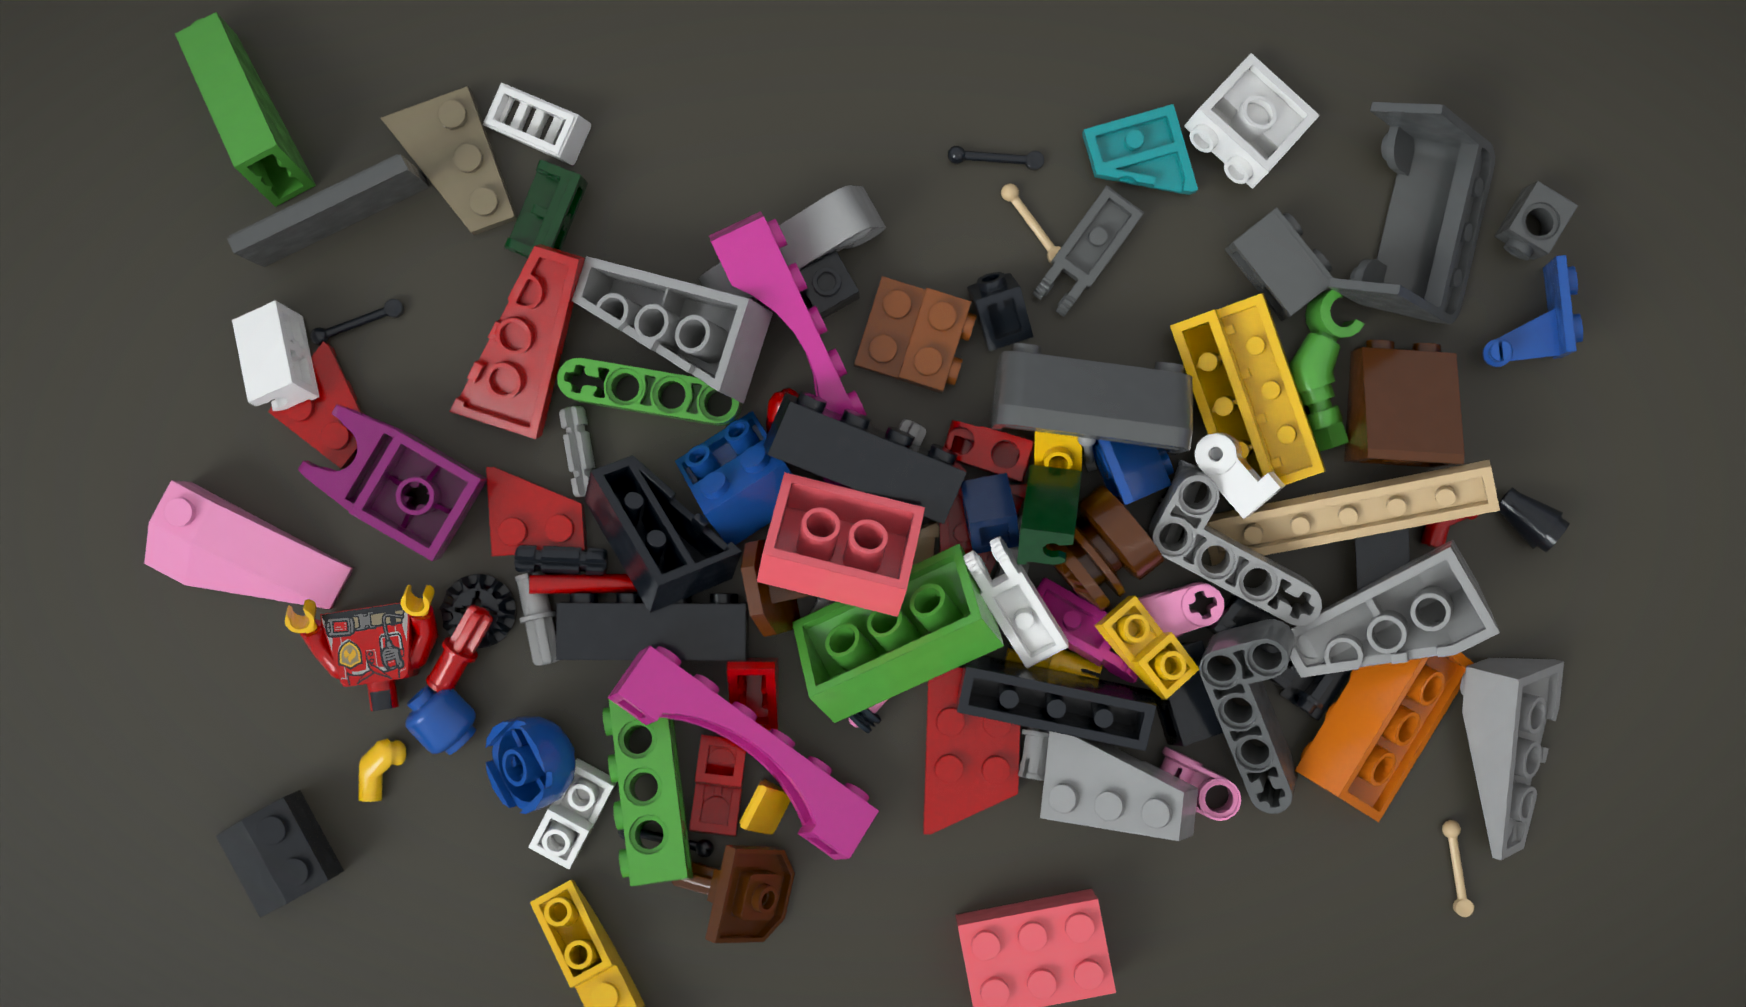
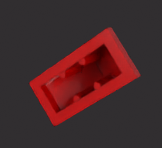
M748 658L746 661H728L729 702L733 704L736 701L750 708L757 715L755 722L765 729L778 730V658Z

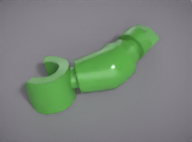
M1332 289L1321 292L1308 303L1305 317L1306 324L1311 333L1307 334L1289 363L1303 406H1308L1310 413L1306 415L1319 452L1349 443L1339 406H1332L1330 398L1335 396L1331 383L1336 381L1333 372L1341 348L1337 340L1355 335L1365 325V323L1357 319L1344 322L1342 326H1338L1333 321L1330 313L1331 305L1336 299L1342 298L1343 295Z

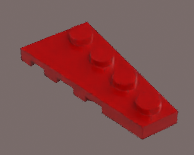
M542 244L534 246L507 298L509 302L505 310L492 327L488 335L489 341L479 360L473 364L467 376L469 380L461 395L455 399L449 412L533 439L542 436L574 306L572 298L582 271L584 257Z

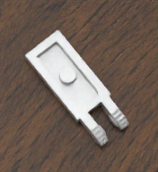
M1000 536L989 542L993 556L1005 572L999 577L991 579L982 558L974 550L963 556L965 564L980 588L981 596L1026 668L1069 647L1068 639L1022 565H1017L1012 552Z

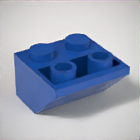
M753 411L739 420L733 421L725 429L700 445L693 447L688 453L675 460L705 517L727 545L730 542L734 545L738 544L771 522L784 472L793 474L786 462L767 455L763 444L768 434Z

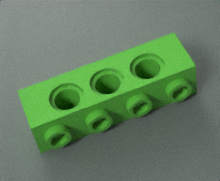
M609 699V707L603 708V724L606 736L613 735L615 754L608 755V768L611 782H618L620 801L614 802L613 810L617 830L624 829L626 849L619 850V864L622 877H629L630 886H642L693 878L674 719L659 718L658 721L645 725ZM647 728L652 735V743L648 750L636 754L630 748V737L637 729ZM651 774L657 781V792L650 800L641 801L635 793L636 782L640 777ZM656 821L663 829V839L657 847L648 849L641 841V830L647 823Z

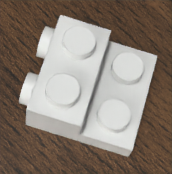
M1250 53L1201 105L1184 127L1190 132V141L1195 148L1205 153L1212 152L1225 164L1224 171L1229 179L1238 184L1246 183L1253 189L1320 115Z

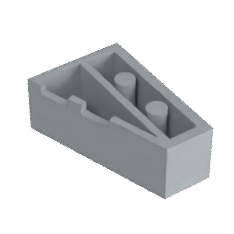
M1049 731L1040 812L1041 819L1174 841H1181L1193 836L1198 795L1197 787L1146 761H1141L1119 750V747L1113 744Z

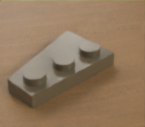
M468 86L381 117V120L472 234L477 235L517 220V215L475 99Z

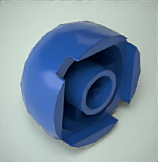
M523 716L503 721L492 728L487 737L485 748L493 746V760L485 763L492 788L501 802L508 808L518 806L522 809L520 813L528 814L561 799L574 780L576 767L574 747L561 727L546 718Z

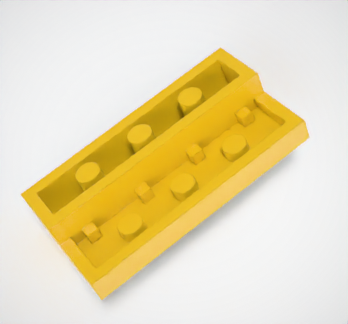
M1264 293L1170 325L1186 373L1192 376L1193 393L1208 434L1223 432L1236 438L1241 446L1242 457L1261 478L1273 471L1286 485L1326 471Z

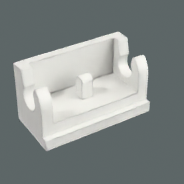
M275 300L232 320L248 403L259 406L273 400L271 402L273 411H281L308 399L312 401L320 397L302 315Z

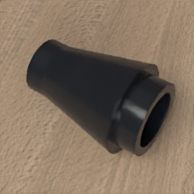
M1513 487L1499 501L1500 511L1498 512L1505 517L1532 549L1537 546L1546 553L1559 540L1570 524L1561 517L1563 512L1526 496Z

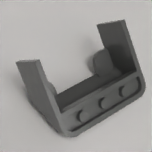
M1372 102L1370 112L1390 126L1389 132L1385 134L1382 140L1381 153L1384 160L1387 161L1389 168L1397 173L1377 259L1362 260L1358 267L1353 269L1349 280L1330 278L1328 287L1359 305L1429 322L1452 324L1461 311L1494 172L1495 152L1493 145L1445 105Z
M1013 343V350L1003 351L998 358L989 428L1000 431L1003 427L1164 448L1168 456L1191 449L1193 433V382L1191 375L1183 373L1184 365L1155 362V369L1051 356L1041 354V346L1026 343Z

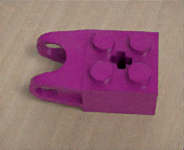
M336 404L331 414L338 418L353 433L357 442L355 459L348 467L340 471L321 467L308 460H303L298 468L299 472L349 511V514L431 561L441 559L486 484L487 478L407 431L356 410ZM425 485L428 489L426 494L429 495V501L416 507L412 503L416 497L410 495L412 487L420 488Z

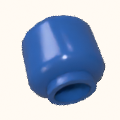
M427 685L407 703V706L412 711L406 718V728L432 754H439L445 751L448 755H451L460 749L476 732V728L473 726L476 719L474 709L454 689H444L436 692Z

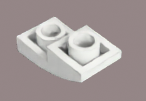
M577 758L573 782L562 798L553 802L547 809L528 848L570 869L617 782L612 783L610 775Z

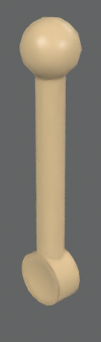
M1012 183L1004 185L1001 189L1002 198L1012 202L1048 251L1047 259L1051 263L1061 247L1055 246L1019 198L1018 187Z
M1448 820L1442 825V831L1449 841L1457 893L1453 909L1459 916L1468 917L1473 913L1474 905L1467 899L1458 844L1461 827L1457 821Z

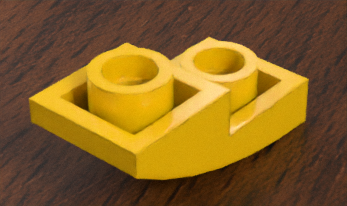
M1136 595L1127 596L1094 625L1127 666L1162 700H1167L1199 671V667L1172 632H1163Z

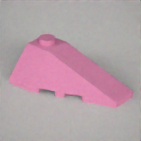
M171 480L148 525L144 564L186 586L304 605V601L310 599L316 603L318 608L332 609L354 569L192 482Z

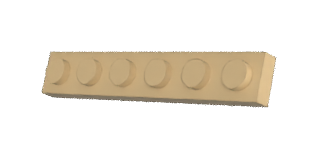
M1484 460L1263 504L1245 519L1236 510L1212 514L1207 526L1265 556L1500 511L1490 460ZM1211 546L1208 548L1212 566L1221 563L1226 554L1225 549L1221 546Z

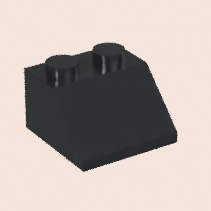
M300 790L282 797L216 836L260 918L344 872Z

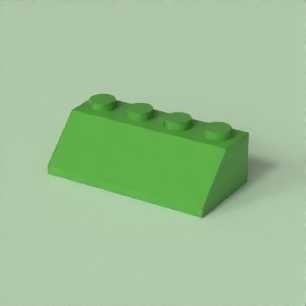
M960 544L912 566L907 591L898 617L834 602L792 622L808 696L834 723L1004 646L997 621L986 605L978 584L965 564L963 557L965 552Z

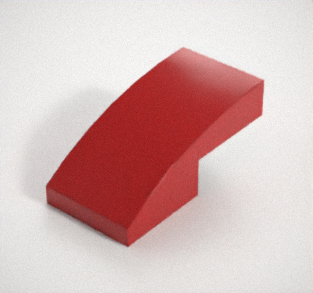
M701 735L695 774L696 785L689 827L690 832L729 837L737 836L747 752L727 738Z

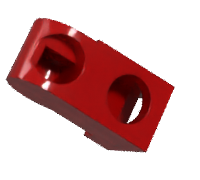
M951 420L944 447L958 454L956 461L960 464L995 475L1007 473L1009 480L1023 484L1033 452L1034 441L984 426L978 427Z

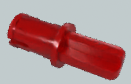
M476 605L469 606L453 635L444 639L442 643L444 650L430 675L426 678V683L436 692L444 689L455 690V686L468 663H473L477 659L478 653L476 649L493 622V617L487 609Z

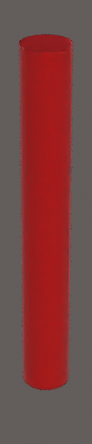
M586 574L529 575V594L637 592L628 574H604L602 576Z

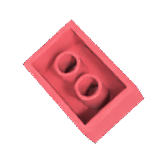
M784 472L761 557L757 582L898 617L909 583L925 507Z
M1092 889L955 915L973 1007H1045L1116 993L1099 901Z

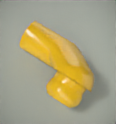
M388 738L379 740L361 758L359 763L358 801L375 802L382 800L383 773L391 765H402L406 760V747L400 740L390 742Z

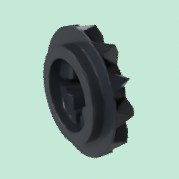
M473 574L461 577L446 590V595L440 606L443 628L452 636L465 612H460V608L474 605L480 591L479 598L481 599L482 607L489 608V611H497V614L491 615L493 622L478 648H486L499 643L512 629L516 617V605L511 591L503 582L489 575Z

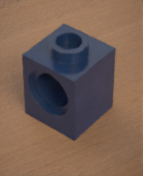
M1007 473L964 480L961 485V494L972 550L977 554L991 552L989 542L999 536L1004 540L1008 548L1019 547L1018 518Z

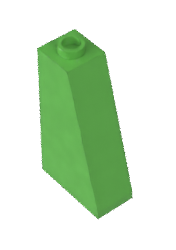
M215 12L205 18L196 20L190 26L175 33L234 168L275 207L316 186L240 39L221 16Z

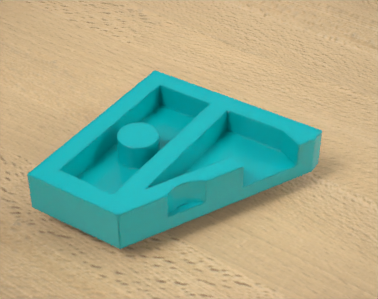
M1174 104L1083 130L1082 136L1095 178L1191 195L1198 191Z

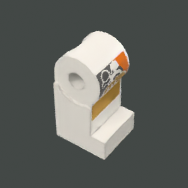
M1223 432L1208 434L1196 445L1195 461L1199 468L1215 482L1221 494L1243 519L1252 515L1286 486L1273 471L1261 478L1242 457L1239 442L1230 434Z

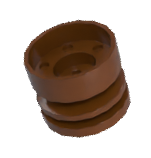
M1099 485L1078 502L1079 512L1086 524L1080 529L1077 526L1075 527L1073 545L1059 546L1055 543H1049L1045 547L1051 551L1060 550L1067 553L1066 562L1053 565L1054 568L1078 596L1088 600L1098 610L1103 612L1111 603L1099 587L1105 582L1116 595L1121 597L1126 592L1116 574L1117 571L1123 567L1129 574L1142 580L1164 562V558L1145 530L1124 505L1106 487Z

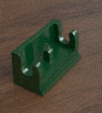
M539 160L536 175L504 248L526 258L529 257L534 246L540 244L561 250L588 185L582 175L547 161Z
M1030 465L1020 528L1017 564L1026 565L1028 561L1057 565L1066 562V552L1060 550L1051 551L1045 545L1049 543H1055L1059 546L1073 545L1082 471Z

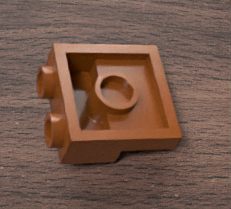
M882 276L854 366L942 394L946 383L955 386L963 359L954 357L959 340L962 339L969 342L977 315L968 312L971 301L930 288L925 290Z

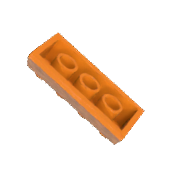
M1460 652L1452 656L1439 658L1434 656L1413 659L1405 663H1386L1359 667L1357 670H1352L1348 684L1338 700L1327 710L1325 721L1317 735L1304 748L1301 754V761L1295 771L1379 822L1459 692L1466 666L1474 663Z

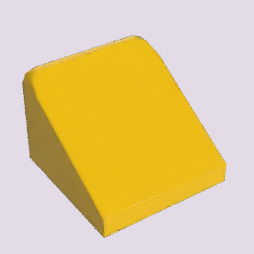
M766 779L761 780L739 822L741 824L740 827L748 831L767 835L773 834L790 803V799L785 791Z

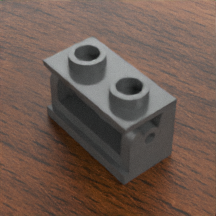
M1276 207L1224 250L1260 294L1264 293L1268 305L1279 319L1283 321L1324 291L1329 285L1330 278L1333 277L1330 274L1332 266L1327 258L1319 250H1311L1300 237L1303 235V230L1296 219L1287 212L1282 214Z

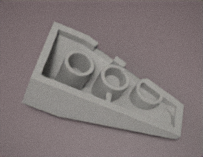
M1451 540L1323 609L1314 622L1306 626L1291 627L1295 641L1290 659L1302 678L1357 670L1359 667L1379 664L1405 663L1413 659L1452 656L1499 634L1500 629L1476 578L1454 540Z
M1487 658L1466 666V671L1462 676L1460 684L1461 694L1463 695L1462 714L1492 858L1503 860L1524 849L1537 798L1536 789L1530 785L1532 777L1539 769L1540 763L1546 762L1549 749L1541 747V741L1547 719L1556 721L1560 706L1564 661L1556 659Z

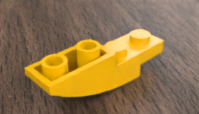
M569 880L530 902L570 988H576L584 1007H645L611 939L574 880Z

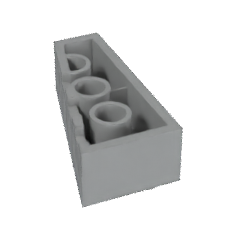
M588 256L585 258L572 298L574 303L663 356L679 368L697 377L713 389L744 404L773 312L746 297Z

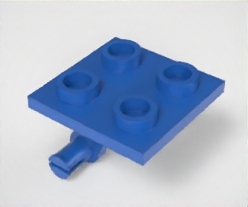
M1566 255L1554 257L1543 267L1548 312L1488 342L1482 352L1483 359L1487 365L1502 367L1509 361L1544 357L1557 359L1577 351L1576 343L1583 341V325L1581 315L1573 314L1571 295H1577L1578 279L1575 266L1567 267Z

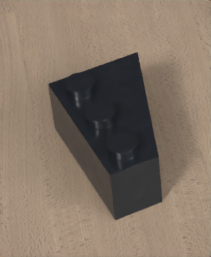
M631 455L591 470L584 500L649 612L652 613L731 580L742 551L732 542L727 545L708 528L709 522L699 513L693 515L675 499L676 493L636 457Z

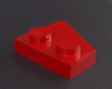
M323 341L311 356L320 397L312 401L308 399L281 411H273L271 407L268 412L340 469H345L356 457L357 442L353 433L331 413L336 404L361 412L356 401L357 396L349 380H346L335 357L337 354L334 348Z
M486 467L492 556L515 555V551L520 545L537 546V550H542L543 546L581 547L582 550H587L585 505L583 503L524 480L497 467Z

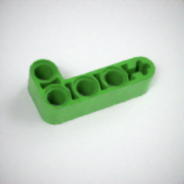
M572 358L560 367L557 374V384L561 392L575 401L715 426H727L739 417L743 403L731 398L732 406L730 411L726 415L715 417L709 413L707 403L709 398L718 391L697 377L604 361ZM583 369H585L586 375L595 380L604 381V390L596 386L583 385L581 393H579V387L572 384L573 376H581ZM633 376L639 383L638 394L629 401H622L616 393L618 382L624 377ZM679 384L685 390L686 397L684 402L675 409L666 408L662 402L664 389L669 385ZM603 392H604L605 397H604V398H600L601 395H602Z

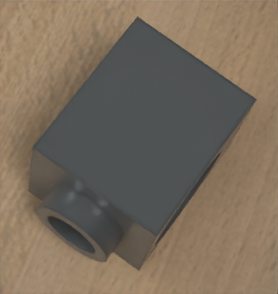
M1537 181L1522 189L1494 237L1505 243L1504 249L1511 255L1522 260H1535L1550 253L1578 205ZM1528 214L1535 216L1539 220L1541 225L1539 236L1533 235L1528 231L1525 223Z

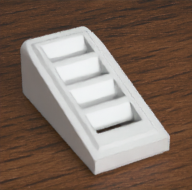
M502 82L483 123L487 128L570 165L576 163L591 129V123L580 115ZM517 100L520 102L510 126L506 125L505 121L514 101ZM532 108H535L536 111L525 133L522 130ZM549 117H554L544 140H541V134Z

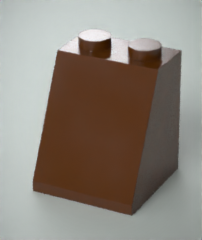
M1367 340L1366 347L1351 351L1346 434L1349 443L1345 444L1344 462L1430 468L1464 464L1465 452L1457 353L1441 352V344L1413 343L1412 350L1394 349L1395 342L1389 340Z

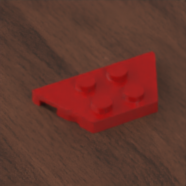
M957 667L928 681L923 834L931 835L1018 794L1020 725L958 713L957 695L963 672L961 667Z

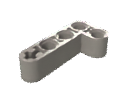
M848 185L826 195L779 225L788 244L780 248V252L787 266L796 262L799 270H802L835 250L839 252L844 248H854L871 240L883 232L886 226L864 187ZM721 262L706 271L699 278L703 287L746 297L756 303L759 301L754 296L731 285Z
M1187 468L1181 471L1174 478L1172 485H1170L1149 524V536L1162 556L1289 624L1306 626L1314 622L1322 610V599L1313 585L1303 576L1207 526L1220 499L1219 489L1215 482L1205 475L1201 469ZM1200 481L1207 485L1208 491L1202 501L1189 503L1183 499V492L1188 484ZM1170 523H1177L1184 527L1183 537L1174 544H1167L1159 539L1163 527ZM1221 546L1225 549L1226 553L1221 563L1215 566H1208L1202 563L1201 557L1207 548ZM1254 568H1261L1267 571L1266 580L1262 585L1256 588L1244 585L1243 580L1248 571ZM1280 585L1286 593L1294 597H1299L1302 594L1306 602L1303 605L1295 603L1291 607L1287 599L1278 593Z

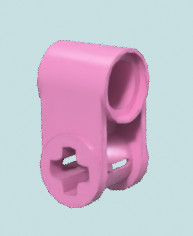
M1193 582L1178 588L1166 589L1138 598L1163 632H1172L1176 638L1186 632L1217 622L1222 616L1225 607L1224 598L1220 591L1204 582ZM1199 591L1205 597L1213 598V603L1206 606L1207 614L1201 616L1197 610L1189 609V604L1196 601L1195 593Z
M1164 747L1162 753L1165 758L1160 769L1198 788L1196 812L1217 821L1228 820L1235 816L1240 809L1241 795L1234 783L1223 775L1204 767L1202 763L1169 747ZM1215 785H1223L1228 790L1227 802L1220 808H1209L1205 801L1207 791Z

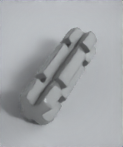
M582 406L566 407L560 410L559 416L561 428L566 429L563 439L569 472L574 474V478H571L572 491L575 497L581 498L585 497L590 471L595 468L590 433L585 431V426L588 425L586 410Z

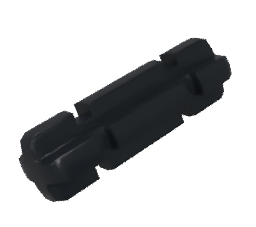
M520 545L517 547L514 557L515 569L520 573H535L536 569H541V573L579 575L581 571H586V575L602 576L608 568V554L604 548H588L587 552H583L581 547L543 546L542 550H537V546Z

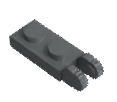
M1106 186L1051 261L1053 266L1032 294L1041 300L1043 296H1047L1055 285L1054 281L1061 271L1070 276L1076 283L1070 292L1065 293L1056 309V312L1064 317L1085 288L1088 290L1144 212L1109 186Z

